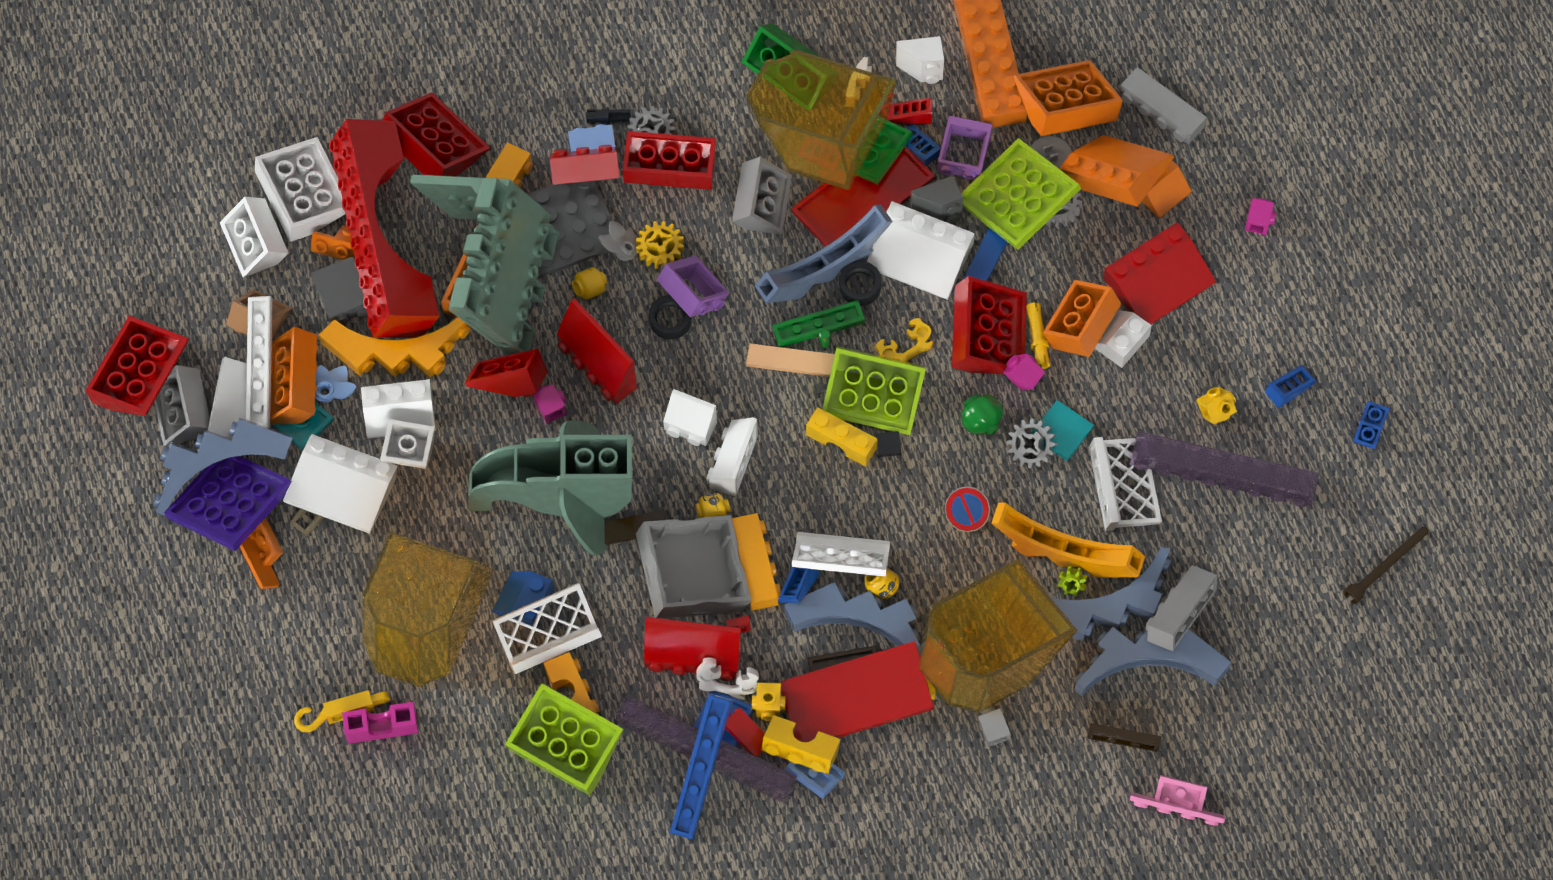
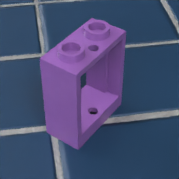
M949 116L938 159L937 171L946 176L958 175L963 176L966 180H975L983 172L993 124ZM952 134L983 140L978 166L946 160Z
M696 255L667 263L657 278V281L689 317L704 315L709 311L721 309L725 305V299L729 294V291ZM684 279H689L704 297L699 298Z

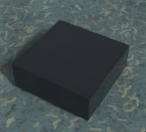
M899 431L876 434L878 457L901 455Z

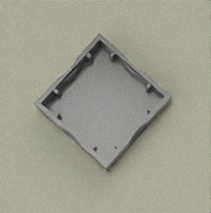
M731 515L700 517L688 521L675 519L643 522L636 532L655 618L743 611L750 603V592L744 569L739 560L738 543Z

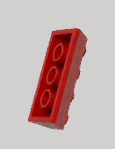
M627 131L622 170L624 183L712 190L716 138Z

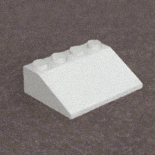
M318 137L255 157V173L289 242L312 235L314 231L322 229L346 214L342 208V195L338 189V177Z
M891 202L887 214L893 222L873 244L872 248L874 251L869 255L867 262L877 267L880 274L948 300L974 245L975 233Z
M311 434L301 454L283 502L370 534L395 483L398 466L382 462L376 457Z

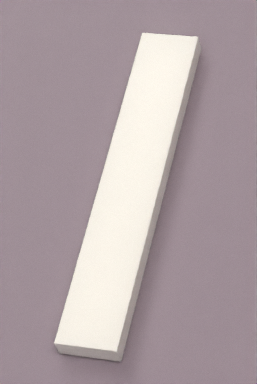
M248 297L246 420L270 428L272 297Z

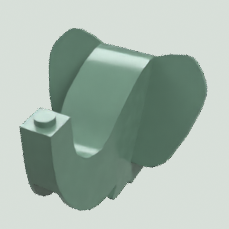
M574 420L566 421L561 425L559 437L526 439V444L509 445L491 451L474 464L469 474V511H492L493 501L506 500L525 505L541 513L564 517L565 522L585 550L593 556L600 555L607 547L605 544L604 517L616 514L632 500V435H601L599 430L591 423Z

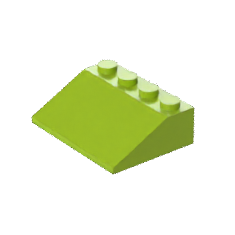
M837 346L822 410L841 420L911 435L926 366Z
M541 684L505 743V746L511 752L591 796L609 763L624 729L548 686Z

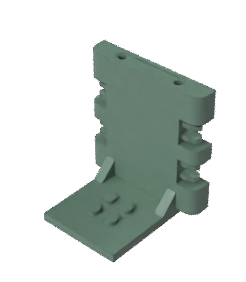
M412 175L410 183L449 216L458 219H474L479 222L478 227L474 228L473 234H468L466 237L463 254L467 256L466 264L468 267L467 270L463 271L462 277L464 278H456L448 309L505 354L510 355L530 350L535 329L527 323L529 317L528 309L531 308L532 302H542L546 288L538 281V267H541V259L553 260L559 231L549 224L551 214L510 179Z

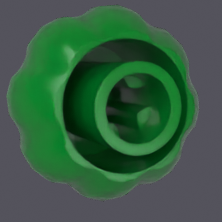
M977 393L963 403L965 408L961 412V421L968 432L975 435L987 433L991 436L1000 429L998 424L1003 416V409L997 398L988 394L979 396Z

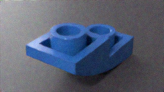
M1367 401L1353 442L1375 450L1390 408Z

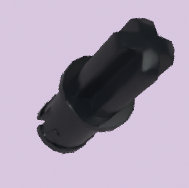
M609 107L598 110L587 109V123H607V125H610V122H629L631 118V111L629 109L610 110Z

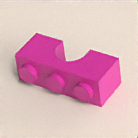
M414 702L390 705V710L378 714L368 713L366 709L342 712L344 734L348 744L419 733Z

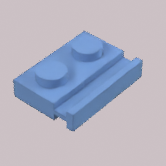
M792 762L786 768V772L822 799L845 776V772L835 764L832 765L829 774L816 772L812 768Z

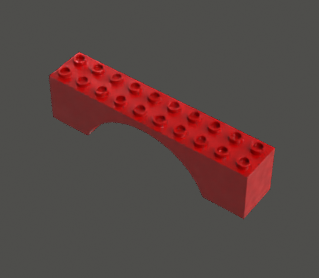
M346 119L335 136L330 140L329 149L334 158L333 167L337 172L338 189L342 195V208L345 210L347 218L346 227L350 232V245L355 254V267L358 269L360 277L359 286L363 291V305L368 314V327L371 329L372 337L417 338L423 336L439 318L431 276L416 270L397 255L382 234L375 213V193L377 187L389 181L404 160L396 122Z

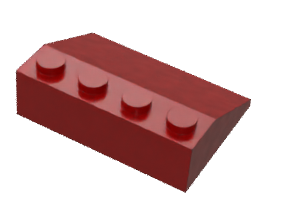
M432 92L385 112L383 121L396 122L403 156L423 175L457 177L490 150V147Z
M1178 222L1107 266L1103 277L1104 281L1109 287H1112L1116 296L1129 312H1134L1150 325L1216 283L1192 239Z
M971 276L966 277L955 285L952 368L969 373L1004 374L1007 362L1011 357L1025 354L1027 292Z
M575 298L571 300L557 332V347L564 355L568 353L573 358L571 361L578 370L583 369L587 373L586 378L593 386L597 384L602 389L600 392L607 401L612 400L615 404H618L637 389L634 360Z
M128 316L85 392L91 402L111 411L146 416L189 339L135 317Z
M646 617L644 664L650 671L662 672L664 669L672 670V673L676 675H685L686 672L695 673L697 676V668L703 663V659L715 658L716 667L721 665V676L719 679L731 681L733 678H736L742 656L741 628Z

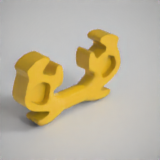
M920 318L913 319L909 322V327L915 328L913 331L908 329L907 336L911 340L918 341L915 346L904 353H897L898 345L894 340H891L890 345L884 346L885 340L882 339L876 344L875 351L879 353V356L908 362L919 353L926 352L932 348L933 341L927 343L931 336V328L923 323Z

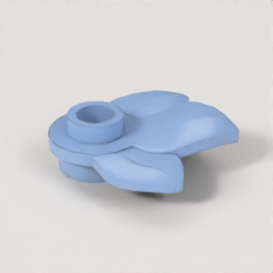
M322 365L318 366L315 382L317 386L315 398L317 401L328 403L334 398L345 399L355 391L356 385L347 382L348 370L346 366H340L331 371H328ZM323 390H329L327 395L321 394Z

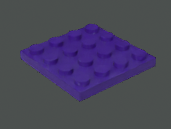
M241 456L229 457L204 468L164 513L167 519L236 551L282 500L292 481Z

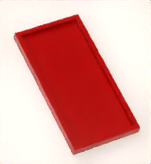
M905 146L878 185L843 168L793 206L791 212L826 247L849 231L875 205L881 204L886 212L891 202L902 205L911 198L912 190L926 186L935 179V175Z
M915 641L779 682L781 683L782 694L786 696L785 705L789 720L796 723L794 737L801 742L814 740L818 731L840 738L935 709Z

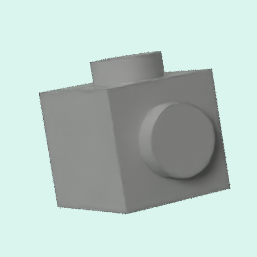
M992 707L981 712V715L978 716V723L988 747L1010 740L1011 734L1001 708L995 710Z

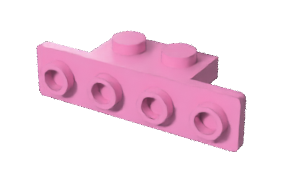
M1160 775L1155 798L1131 792L1130 800L1134 801V805L1138 807L1148 808V805L1158 807L1157 811L1171 814L1172 811L1181 813L1183 818L1195 820V817L1205 819V823L1215 826L1225 822V815L1202 810L1207 786Z

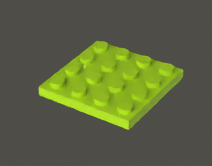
M1018 138L961 194L963 196V208L1019 250L1081 190V187L1076 181Z

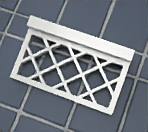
M1103 437L1093 438L1089 445V451L1105 531L1115 530L1118 527L1160 524L1162 519L1145 437L1103 440ZM1140 444L1142 453L1139 457H1136L1127 450L1130 445ZM1107 447H1115L1121 453L1115 459L1108 454ZM1123 454L1134 461L1130 468H1127L1118 461ZM1136 464L1145 468L1146 474L1143 478L1131 471ZM1114 465L1125 472L1120 480L1112 475L1111 469ZM1127 475L1138 482L1134 489H1131L1122 482ZM1140 485L1149 489L1150 496L1147 499L1135 492ZM1118 487L1129 493L1125 501L1116 496L1115 490ZM1131 496L1142 503L1138 511L1127 504ZM1144 506L1154 511L1155 518H1146L1140 513ZM1122 508H1125L1134 515L1131 520H1121L1120 510Z
M797 532L792 567L886 576L890 541Z
M579 583L492 620L508 658L509 665L515 674L602 637ZM574 591H577L579 595L576 607L564 603L567 595ZM552 601L559 604L555 616L543 613L546 603ZM563 606L574 610L570 622L558 618ZM532 611L537 613L533 626L521 622L525 612ZM578 612L587 615L590 622L582 627L573 624ZM541 615L553 619L548 632L536 628ZM507 620L516 623L511 635L503 633L499 624ZM556 621L568 625L565 634L562 636L551 634ZM519 625L531 629L527 641L515 637ZM535 631L546 635L543 644L539 646L530 643ZM505 637L510 638L508 644L505 640ZM513 640L525 644L522 653L512 657L510 646Z

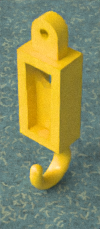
M369 690L323 703L322 711L310 725H304L301 722L302 716L305 713L311 712L310 707H304L296 713L294 724L301 732L310 733L315 731L326 720H328L329 724L342 721V712L366 709L368 713L375 711L374 706L390 701L389 693L380 692L370 695Z

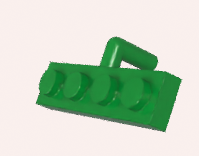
M853 301L772 325V330L778 347H786L818 337L821 346L828 348L830 346V333L864 324L865 318L859 301Z

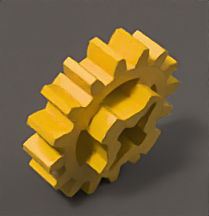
M654 221L653 227L645 225L646 231H639L640 238H636V252L639 253L641 261L646 259L647 266L654 263L655 269H657L659 264H662L664 267L667 263L674 262V258L681 259L680 252H684V237L681 236L679 229L674 231V224H670L667 227L665 221L661 225Z

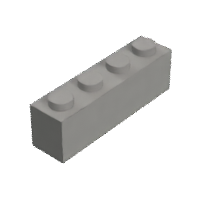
M1138 67L1120 86L1119 95H1121L1125 103L1135 105L1143 116L1153 118L1161 129H1168L1179 142L1184 141L1189 145L1205 127L1207 119L1205 115Z
M1193 565L1186 573L1184 572L1180 577L1178 585L1170 590L1167 600L1159 605L1156 615L1148 620L1146 624V630L1148 631L1147 641L1173 651L1215 594L1217 575Z

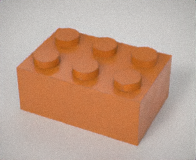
M1074 280L1043 334L1055 350L1090 357L1119 309L1121 302L1112 287Z

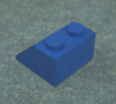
M512 571L492 612L503 616L552 595L554 591L553 581L532 571ZM532 611L525 612L521 622L533 626L537 613Z

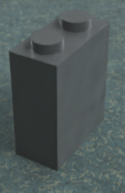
M353 257L311 272L313 282L330 323L335 319L342 325H345L349 322V319L357 316L359 318L368 316L367 310L363 305V291L359 286L360 277Z

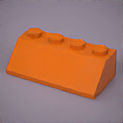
M294 326L272 341L270 425L299 424L314 416L316 411L315 392L317 388L315 384L317 371L316 353L318 350L317 334Z

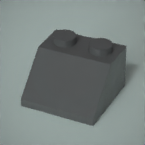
M950 176L912 190L910 208L949 224H954L962 217L963 196L954 177Z

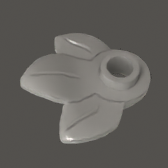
M610 221L608 224L609 234L600 235L598 237L599 241L605 249L615 253L618 259L622 261L632 260L637 254L635 247L636 234L632 229L625 230L620 223Z

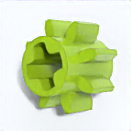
M1068 566L1067 573L1060 572L1059 578L1062 580L1059 581L1058 587H1063L1065 595L1069 593L1074 594L1076 597L1079 589L1085 591L1087 585L1084 582H1086L1088 576L1082 574L1080 567L1072 569L1071 566Z

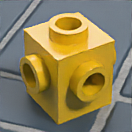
M1214 387L1208 390L1207 394L1196 399L1204 419L1214 425L1218 422L1226 421L1232 414L1237 412L1234 404L1236 403L1232 392L1221 387Z
M757 683V695H752V710H756L757 718L771 721L773 715L780 717L781 710H785L786 696H781V683Z

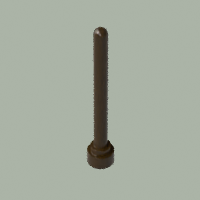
M1421 527L1359 583L1350 584L1345 588L1343 594L1347 598L1351 595L1354 598L1351 602L1357 604L1363 599L1364 590L1428 534V528Z

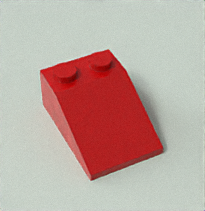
M539 348L476 362L465 381L466 387L512 397H530L537 393L548 371Z

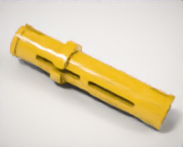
M1035 302L1026 306L1032 337L1031 350L1034 351L1037 364L1041 365L1042 369L1050 367L1047 350L1049 343L1043 334L1044 325L1041 304L1036 303L1037 307H1035Z

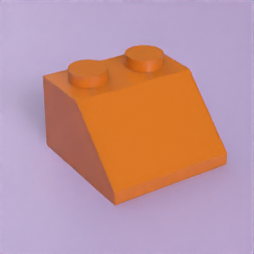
M1174 161L1170 162L1142 200V203L1159 219L1192 192L1179 166Z

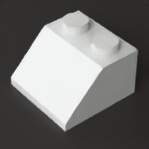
M941 37L897 41L896 66L920 82L935 84L939 80H943L944 56Z
M1117 310L1095 349L1122 368L1148 339L1152 325L1134 312Z
M673 389L663 421L664 430L672 437L678 438L681 436L686 438L692 445L699 446L702 444L706 446L717 424L716 405Z
M389 419L380 461L426 469L434 444L435 427Z

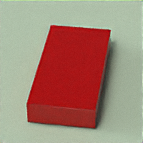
M738 707L728 717L725 729L755 759L762 752L765 733Z

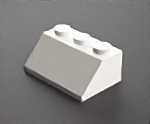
M244 197L220 222L243 277L279 264L288 254V250L265 198Z
M430 379L361 387L367 439L385 437L389 419L435 427Z
M756 418L731 420L729 428H724L721 438L724 442L721 448H717L714 456L715 466L714 468L710 467L707 475L710 489L736 497L758 437Z

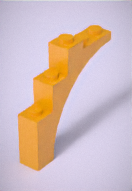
M457 317L437 331L417 338L382 340L354 332L334 319L319 334L322 345L359 376L364 372L368 373L374 367V362L376 361L394 377L399 373H405L410 367V362H412L431 378L434 374L439 375L444 370L446 364L444 353H450L455 346L454 343L459 338L464 339L469 334L471 327Z
M998 503L991 523L1013 541L1011 546L1022 555L1027 557L1047 556L1057 566L1082 567L1089 574L1097 578L1139 577L1145 556L1133 545L1100 543L1068 535L1028 518L1007 503Z

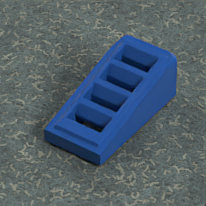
M913 124L906 128L914 133L906 147L925 166L939 157L941 148ZM916 138L920 139L913 145L911 144V142L914 141ZM924 143L925 145L918 150L917 147ZM926 149H930V151H928L926 154L922 153Z
M1301 365L1269 383L1265 393L1278 408H1281L1314 385L1316 380ZM1297 374H1302L1300 376L1305 380L1304 383L1296 377ZM1292 379L1298 387H1295L1289 380ZM1283 384L1290 390L1289 392L1284 389Z
M792 567L778 601L780 603H799L817 580L820 571L818 569Z

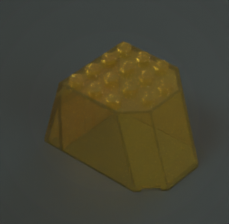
M793 50L789 52L790 55L774 61L773 59L766 60L746 94L755 118L788 171L849 190L887 122L896 80L799 50Z
M390 532L363 592V645L375 672L416 687H422L433 680L449 675L494 570L478 561Z
M1016 559L931 605L921 642L919 669L948 705L981 713L1030 685L1071 639L1077 629L1023 563Z

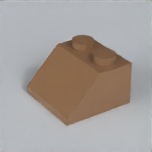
M254 289L234 300L226 325L232 327L237 333L247 335L248 297L267 295ZM273 298L272 339H274L293 309Z

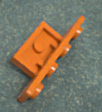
M345 225L341 226L335 236L317 231L313 232L311 240L312 252L342 260L353 257L355 260L354 250L350 245V232Z
M265 518L240 546L261 589L276 588L280 585L271 565L283 554Z

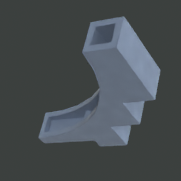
M881 204L875 205L849 231L822 250L794 264L766 271L756 283L755 288L766 303L800 299L804 297L814 284L834 280L846 265L855 261H865L874 251L872 248L873 244L893 221Z
M239 417L238 421H233L230 427L229 434L232 435L231 439L204 430L203 435L198 434L194 445V447L198 448L197 451L170 442L169 447L164 446L160 459L164 460L163 466L170 468V472L165 471L161 484L164 485L162 494L157 492L153 506H156V513L165 516L164 512L169 508L173 498L182 486L197 472L215 462L229 457L248 454L268 455L285 460L292 436Z
M1161 547L1154 561L1140 577L1112 594L1085 600L1058 599L1039 594L1031 613L1030 621L1083 642L1085 635H1091L1095 623L1110 629L1114 627L1118 630L1120 625L1125 626L1129 613L1147 620L1151 617L1153 618L1161 604L1162 593H1159L1163 579L1160 576L1162 571H1168L1172 559L1168 558L1170 550Z
M833 582L805 595L799 603H787L784 605V613L794 632L816 625L849 624L883 635L897 646L915 641L924 671L929 670L930 655L926 648H921L917 630L915 628L911 629L916 626L918 613L913 604L909 605L907 599L883 609L877 596L874 597L872 592L868 591L847 601L843 589H838L836 583Z
M1112 627L1108 633L1104 631L1097 639V652L1101 655L1096 654L1089 663L1091 667L1086 672L1081 671L1074 680L1076 683L1074 691L1083 696L1093 685L1107 676L1127 668L1144 665L1168 666L1182 669L1216 686L1229 671L1232 662L1191 630H1188L1176 648L1170 651L1148 642V631L1145 633L1141 631L1132 642Z

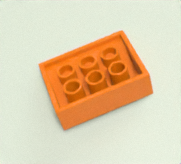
M1091 60L1014 75L1016 86L1030 122L1041 136L1118 120L1123 100Z
M1102 135L1071 152L1059 169L1076 181L1083 191L1138 207L1174 156Z

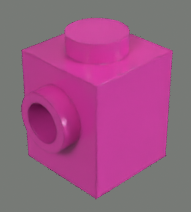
M1252 198L1245 230L1267 235L1269 224L1274 225L1277 213L1273 211L1274 203L1263 198Z
M1023 354L1011 357L1003 373L1019 389L1030 390L1035 387L1045 371L1037 364L1034 357Z
M553 384L540 387L537 393L533 395L534 403L546 424L567 414L564 404L566 399L562 391H557Z

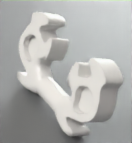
M704 658L703 663L697 668L700 690L729 694L738 700H745L746 694H752L757 690L759 673L753 668L748 667L747 674L742 675L739 670L736 674V685H728L715 680L721 676V665L716 667L715 658Z

